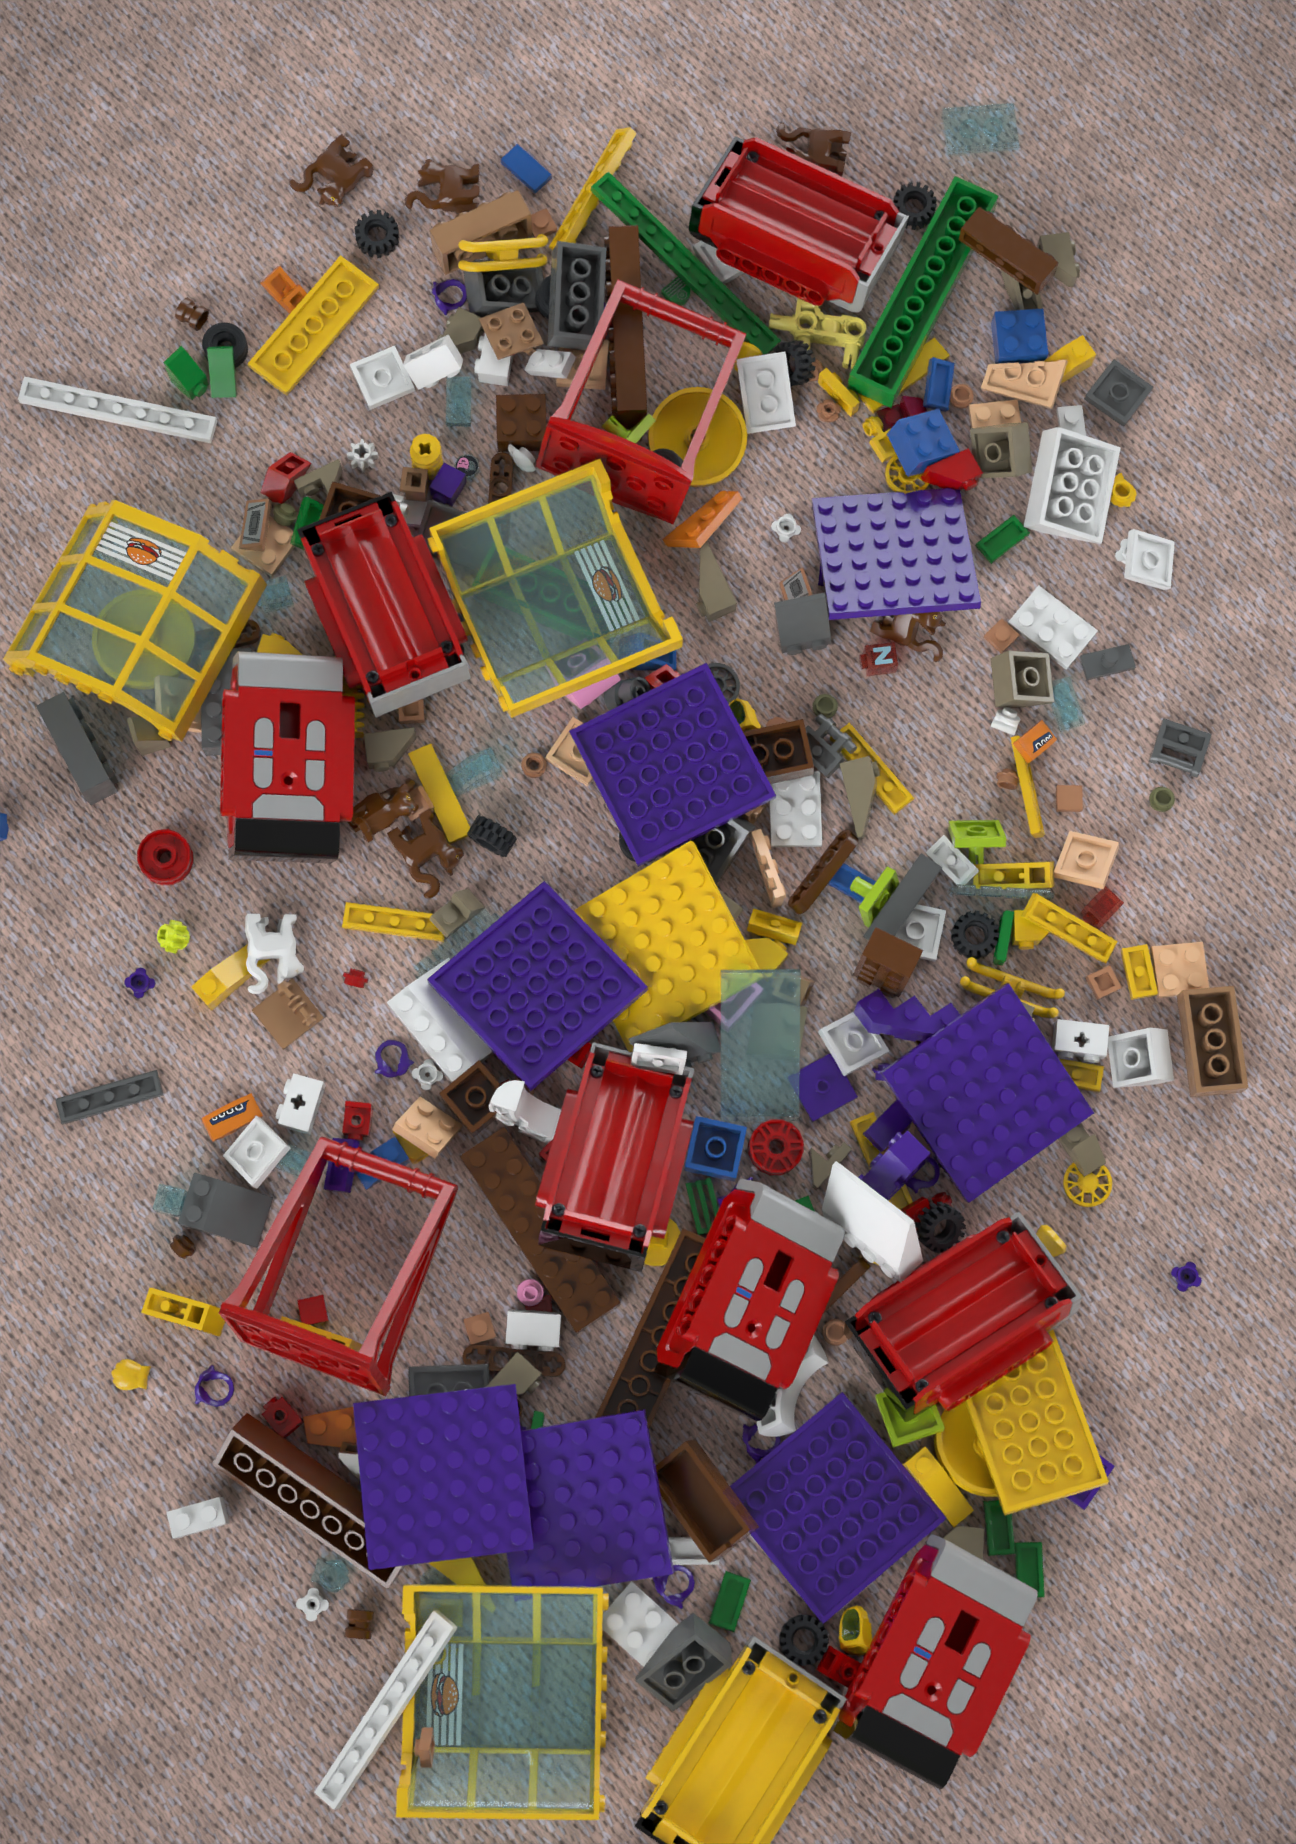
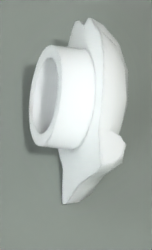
M509 444V455L516 465L523 471L534 472L536 470L533 465L536 461L534 456L524 447L518 450Z

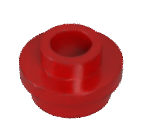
M350 968L349 972L343 973L345 977L344 983L358 988H364L369 978L364 977L365 972Z

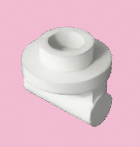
M1004 707L1003 710H997L991 727L1015 735L1021 719L1017 716L1018 713L1015 710Z

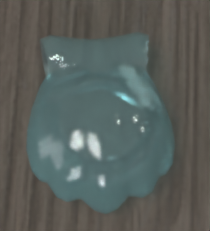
M318 1558L311 1581L318 1582L330 1592H338L349 1582V1570L346 1568L345 1563L341 1561H324Z

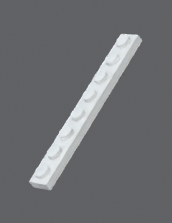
M24 377L18 397L19 402L22 404L206 443H212L217 419L213 416Z
M433 1610L314 1792L333 1810L341 1807L457 1630L458 1626L439 1610Z

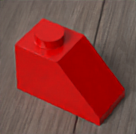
M967 448L928 466L921 475V479L924 482L941 488L965 489V491H969L978 485L977 481L983 472L971 451Z
M289 452L268 467L260 493L267 496L273 502L283 504L292 497L296 490L294 480L306 474L311 466V462Z

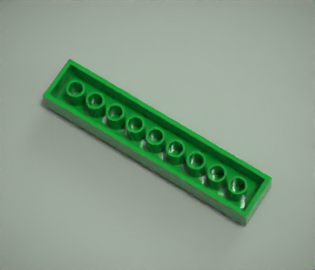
M954 176L849 375L848 389L892 408L974 250L959 240L961 228L979 207L993 214L999 195Z

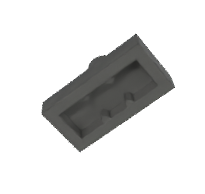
M1129 644L1080 656L1086 681L1136 668Z

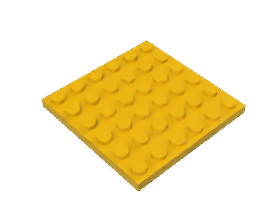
M689 841L573 910L648 986L647 992L613 1020L629 1052H633L634 1048L630 1044L629 1038L671 1022H687L763 978L750 949L693 841Z

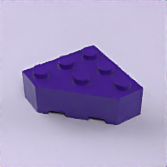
M908 1130L904 1134L898 1132L889 1141L886 1153L884 1155L881 1153L877 1155L870 1163L869 1167L871 1169L865 1176L861 1174L858 1177L888 1201L929 1161L930 1152Z

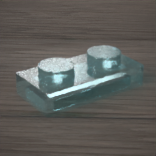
M471 377L446 378V427H471Z
M1070 676L1052 681L1054 703H1051L1060 732L1083 726L1085 720Z

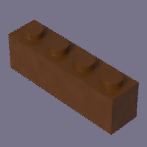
M979 207L961 228L959 240L1036 295L1042 291L1056 273L1059 262L1050 253H1044L1031 240L1024 239L1011 226L997 220L994 214Z

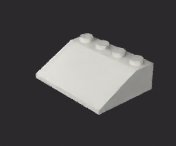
M1061 427L1044 430L1042 432L1024 527L1041 533L1101 544L1121 447Z
M447 958L391 998L387 1004L452 1083L478 1060L483 1063L494 1052L428 983L427 979L450 960Z
M836 1161L832 1165L822 1206L824 1218L844 1228L843 1240L850 1247H857L869 1262H876L880 1265L881 1270L889 1278L895 1277L898 1281L902 1282L923 1262L914 1220Z

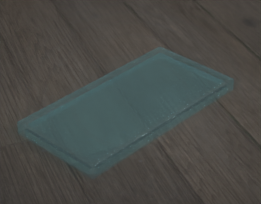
M800 969L721 970V1121H768L771 1119L799 1121Z

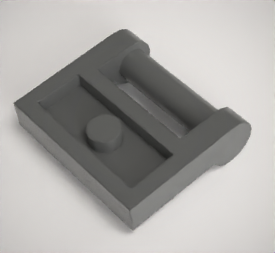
M1163 718L1149 762L1153 764L1158 762L1190 773V776L1197 778L1201 771L1212 734ZM1162 747L1195 757L1194 763L1161 753Z

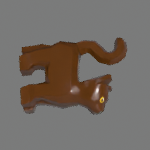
M780 123L777 126V136L782 141L794 142L801 136H804L808 141L806 154L790 145L786 146V151L842 177L845 166L844 161L847 155V151L842 148V144H849L851 132L838 129L825 130L799 127L791 133H786L784 123ZM830 155L837 156L839 160L833 159V158H831V157H829V156H830Z
M341 134L330 143L328 148L318 156L314 163L307 166L303 173V183H298L291 179L289 184L293 190L305 192L314 183L313 173H319L331 182L317 189L321 194L319 205L321 206L326 203L329 206L341 207L344 195L352 191L362 177L369 178L373 175V164L367 158H363L356 164L349 166L347 162L353 163L357 159V154L351 151L346 152L344 147L346 148L350 141Z
M427 159L421 170H418L420 175L418 187L439 183L438 198L432 201L425 193L420 191H412L405 198V205L408 209L412 208L414 200H420L428 209H441L446 212L457 213L470 212L479 206V203L473 202V199L480 195L479 186L474 185L471 189L466 190L463 189V185L479 183V164H474L470 169H465L456 165L441 166L432 159Z
M940 612L882 616L884 619L882 624L876 620L873 621L870 629L871 633L883 639L892 640L899 645L908 646L920 653L932 649L934 651L933 661H941L943 649L939 643L933 640H925L918 643L916 640L919 624L932 636L935 634L937 627L945 626L946 623L942 620Z
M407 778L400 787L389 788L382 793L375 792L366 796L353 807L352 821L347 822L350 828L355 833L361 830L364 840L369 843L373 840V835L390 827L400 816H410L413 812L417 811L419 806L415 804L409 794L415 787L414 780Z
M430 809L419 814L423 834L413 839L411 837L412 830L407 825L403 831L396 827L388 832L387 835L395 850L403 856L411 877L416 882L428 883L430 885V889L424 893V897L431 899L440 890L439 880L432 874L421 873L420 867L438 855L441 866L448 875L452 876V870L459 865L464 852L461 848H455L448 843L444 833L432 823L434 816Z

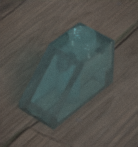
M490 747L467 757L446 773V776L455 796L458 797L502 778V772Z

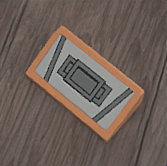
M270 499L246 501L239 549L264 552L272 506Z
M803 568L798 569L779 582L784 600L812 595Z

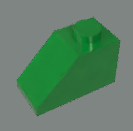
M182 346L163 362L171 383L191 401L196 396L201 397L207 391L209 383L206 375Z

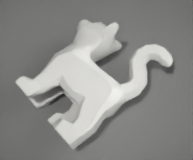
M247 914L245 916V933L248 940L246 966L248 972L258 979L256 985L248 986L247 989L250 993L260 994L268 987L266 973L257 967L258 960L279 959L277 969L278 984L283 982L284 979L293 978L303 973L304 965L299 962L295 955L296 940L292 931V925L295 924L297 919L296 914H284L283 919H279L277 933L265 931V926L269 924L268 917L261 918L260 914Z

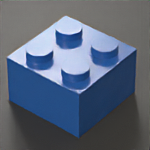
M1044 309L994 312L991 329L995 364L1035 363L1036 361H1045L1047 359L1048 345Z
M939 409L899 419L887 433L907 477L923 473L928 466L960 452Z
M696 1116L684 1171L735 1182L747 1127Z

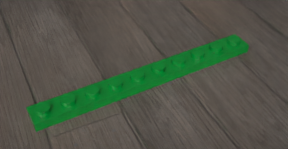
M609 171L591 186L590 191L626 226L638 225L639 239L724 322H727L728 326L746 333L744 342L759 348L763 355L770 354L773 348L778 346L781 340Z

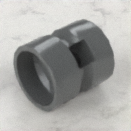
M642 677L620 680L604 692V702L610 711L650 691L651 688L649 683Z

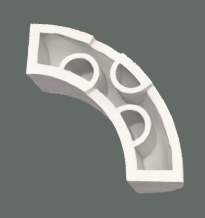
M514 1080L506 1082L497 1088L490 1100L489 1110L490 1112H497L496 1118L508 1126H513L514 1124L519 1126L518 1132L538 1141L549 1143V1141L553 1140L561 1109L532 1096L524 1088L525 1082Z
M813 1336L791 1386L787 1389L778 1387L767 1396L762 1409L756 1408L759 1434L767 1437H777L796 1431L794 1412L799 1393L810 1376L819 1368L829 1363L821 1344L815 1336Z

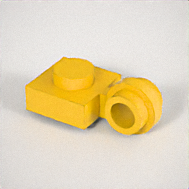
M877 416L866 418L863 423V430L868 436H875L870 440L869 444L883 463L896 455L887 436L891 429L883 432V423Z

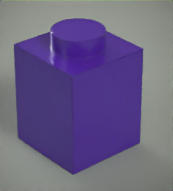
M444 463L429 487L432 499L452 507L467 483L466 474Z

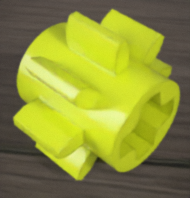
M170 920L169 924L162 925L157 933L160 947L165 948L166 952L177 953L178 949L183 950L188 945L190 939L189 931L186 930L187 926H183L182 922Z

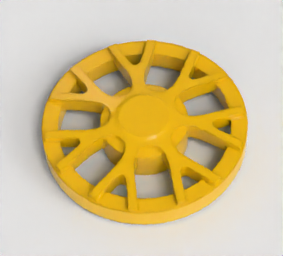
M897 454L888 461L885 468V479L888 486L894 492L906 494L916 491V488L917 490H925L928 487L929 483L927 482L922 487L915 483L916 479L922 481L921 475L916 474L907 477L903 467H899L895 462L898 460ZM889 469L898 471V476L889 475ZM899 480L903 484L897 487L894 482ZM911 484L913 491H906V485Z
M1073 1162L1064 1174L1063 1187L1067 1197L1076 1205L1088 1208L1095 1207L1109 1197L1112 1190V1177L1105 1165L1100 1167L1097 1175L1090 1173L1084 1177ZM1069 1173L1078 1176L1077 1182L1068 1180ZM1106 1176L1108 1184H1099L1098 1177ZM1078 1186L1081 1192L1074 1197L1070 1189ZM1097 1187L1105 1193L1101 1199L1094 1192ZM1084 1193H1091V1203L1083 1202Z

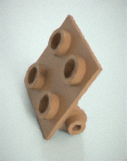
M524 303L479 318V322L498 360L522 351L531 356L536 352V347L543 344Z
M293 978L288 982H281L277 986L278 990L252 1009L253 1013L283 1050L324 1019Z

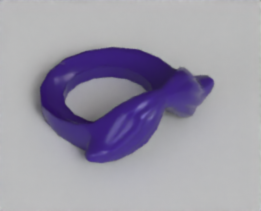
M451 279L441 283L433 282L432 294L435 296L436 305L444 315H447L448 311L458 309V307L464 305L467 300L466 287L460 281ZM449 286H457L463 292L462 299L454 304L441 301L438 295H441V292H444Z
M396 1040L383 1042L375 1052V1060L378 1067L375 1070V1074H382L389 1078L401 1076L414 1064V1061L409 1059L406 1046ZM390 1045L398 1046L402 1053L396 1072H393L391 1067L381 1058L382 1050Z
M929 1157L928 1162L935 1171L933 1179L931 1181H923L912 1177L905 1184L913 1189L915 1194L918 1193L919 1189L934 1186L939 1179L940 1168L931 1157Z
M211 1365L200 1374L199 1380L195 1385V1404L204 1402L210 1406L219 1407L228 1403L234 1393V1383L231 1377L216 1371L214 1366ZM223 1379L229 1386L228 1395L223 1400H213L201 1386V1382Z
M757 1423L752 1426L743 1424V1442L746 1444L748 1455L757 1464L761 1458H764L780 1444L781 1438L780 1436L775 1437V1444L768 1450L750 1447L748 1442L758 1430Z
M673 1565L674 1571H683L689 1578L688 1588L684 1592L669 1596L665 1595V1585L669 1575L653 1577L657 1592L664 1597L667 1603L682 1609V1602L693 1592L695 1581L692 1573L686 1567Z

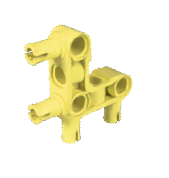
M799 298L797 299L796 312L793 316L770 314L769 329L790 331L795 340L804 341L803 344L807 343L809 345L807 350H810L811 343L844 347L842 367L848 369L849 360H851L850 370L853 369L858 360L859 350L864 346L866 324L861 318L842 315L841 317L824 315L823 312H820L819 306L812 305ZM809 324L811 327L803 328L800 325ZM855 330L860 334L852 335L849 331Z

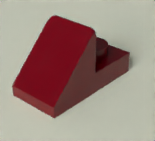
M902 396L899 404L893 405L892 408L887 407L878 410L876 415L883 423L882 431L885 432L891 429L899 419L928 412L926 407H923V399Z

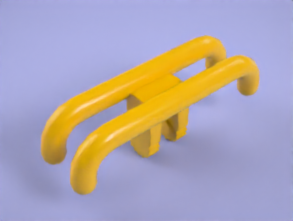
M539 234L536 238L487 242L461 240L458 244L461 250L486 252L487 257L494 261L469 262L461 260L458 263V267L468 272L542 267L548 262L547 256L540 253L534 258L518 259V249L546 246L548 244V237L544 234Z
M970 957L966 961L967 967L970 970L1000 981V987L1009 983L1019 999L1022 997L1024 990L1050 999H1061L1065 996V991L1062 988H1048L978 963L974 957ZM963 976L960 979L961 987L974 994L987 997L996 991L970 981L967 976ZM1020 999L1021 1002L1035 1008L1032 1013L1034 1015L1052 1019L1059 1014L1058 1009L1055 1007L1045 1008Z

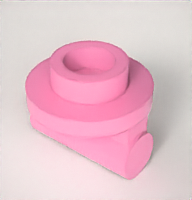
M524 1280L517 1287L518 1299L524 1305L534 1306L543 1298L544 1285H541L537 1280Z

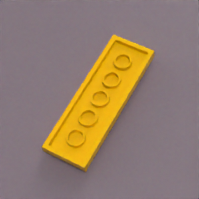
M340 255L248 362V367L287 396L379 289V284Z

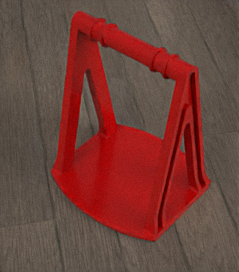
M618 279L564 401L549 419L535 467L558 476L601 459L610 479L613 503L674 525L693 479L696 456L744 342L746 333L727 326V322L723 324L713 320V316L710 318L661 298L658 296V293L654 295L645 291L644 287L640 289ZM620 302L633 307L634 311L638 309L647 313L646 316L648 317L652 315L702 336V340L706 338L716 342V346L720 344L730 348L681 468L664 457L627 439L586 424L571 421ZM590 479L574 485L595 496Z
M323 1136L320 1137L239 1286L222 1302L219 1310L220 1316L239 1340L245 1344L386 1397L391 1388L393 1363L457 1195L458 1185L437 1178L433 1173L428 1175L420 1172V1169L417 1167L412 1169L364 1152L361 1147L353 1148L348 1146L347 1142L339 1143ZM327 1161L333 1162L336 1167H347L350 1172L358 1171L405 1188L408 1193L416 1192L421 1194L422 1198L430 1197L436 1200L359 1352L301 1327L268 1316ZM272 1260L254 1309H246ZM390 1325H391V1328H390V1330H389V1333H388V1336H387V1338H386L385 1344H384V1346H383L382 1352H381V1354H380L379 1360H378V1362H377L381 1343H382V1341H383V1339H384V1337H385V1335H386V1333H387V1331H388V1329H389V1327H390Z

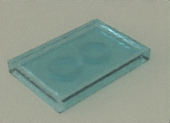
M1014 103L942 108L947 155L1019 150Z

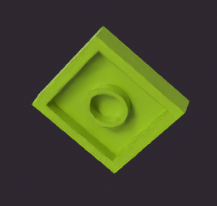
M647 414L634 427L627 430L611 415L601 427L609 433L637 443L656 420L650 414Z
M999 820L948 821V831L954 848H969L968 860L972 864H976V861H978V864H984V847H1006V835Z
M888 866L874 886L859 876L853 880L850 886L852 892L864 897L858 908L864 925L867 927L871 926L899 885L896 871Z
M910 1387L899 1394L895 1389H891L875 1395L893 1447L942 1432L945 1429L936 1404L914 1414L912 1402L917 1394Z

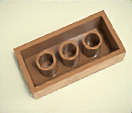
M519 190L506 192L492 202H484L470 212H462L450 221L437 223L430 229L432 251L444 274L447 275L460 269L458 263L461 260L473 262L475 259L480 260L487 257L486 252L461 250L458 246L461 240L487 242L525 239L532 236L531 213Z
M1224 986L1182 990L1177 995L1190 1097L1242 1093L1249 1087L1235 987Z

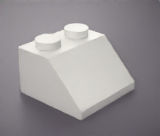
M1146 1028L1108 1037L1113 1088L1155 1085L1174 1081L1167 1029Z

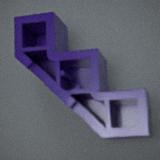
M879 988L858 1001L853 1012L868 1033L877 1035L882 1033L916 1042V1040L925 1041L960 1016L952 1003H949L930 1016L915 995L896 1008H893Z

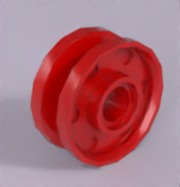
M169 829L156 830L148 834L141 841L137 850V862L141 871L153 883L162 886L174 885L183 881L191 872L194 864L193 851L187 840L178 832ZM163 853H171L172 857L168 862H160V856Z
M771 1119L761 1123L753 1131L748 1142V1155L752 1164L760 1172L770 1176H781L790 1172L800 1162L804 1152V1140L800 1131L792 1123L782 1119ZM770 1142H779L782 1145V1153H772L769 1149Z

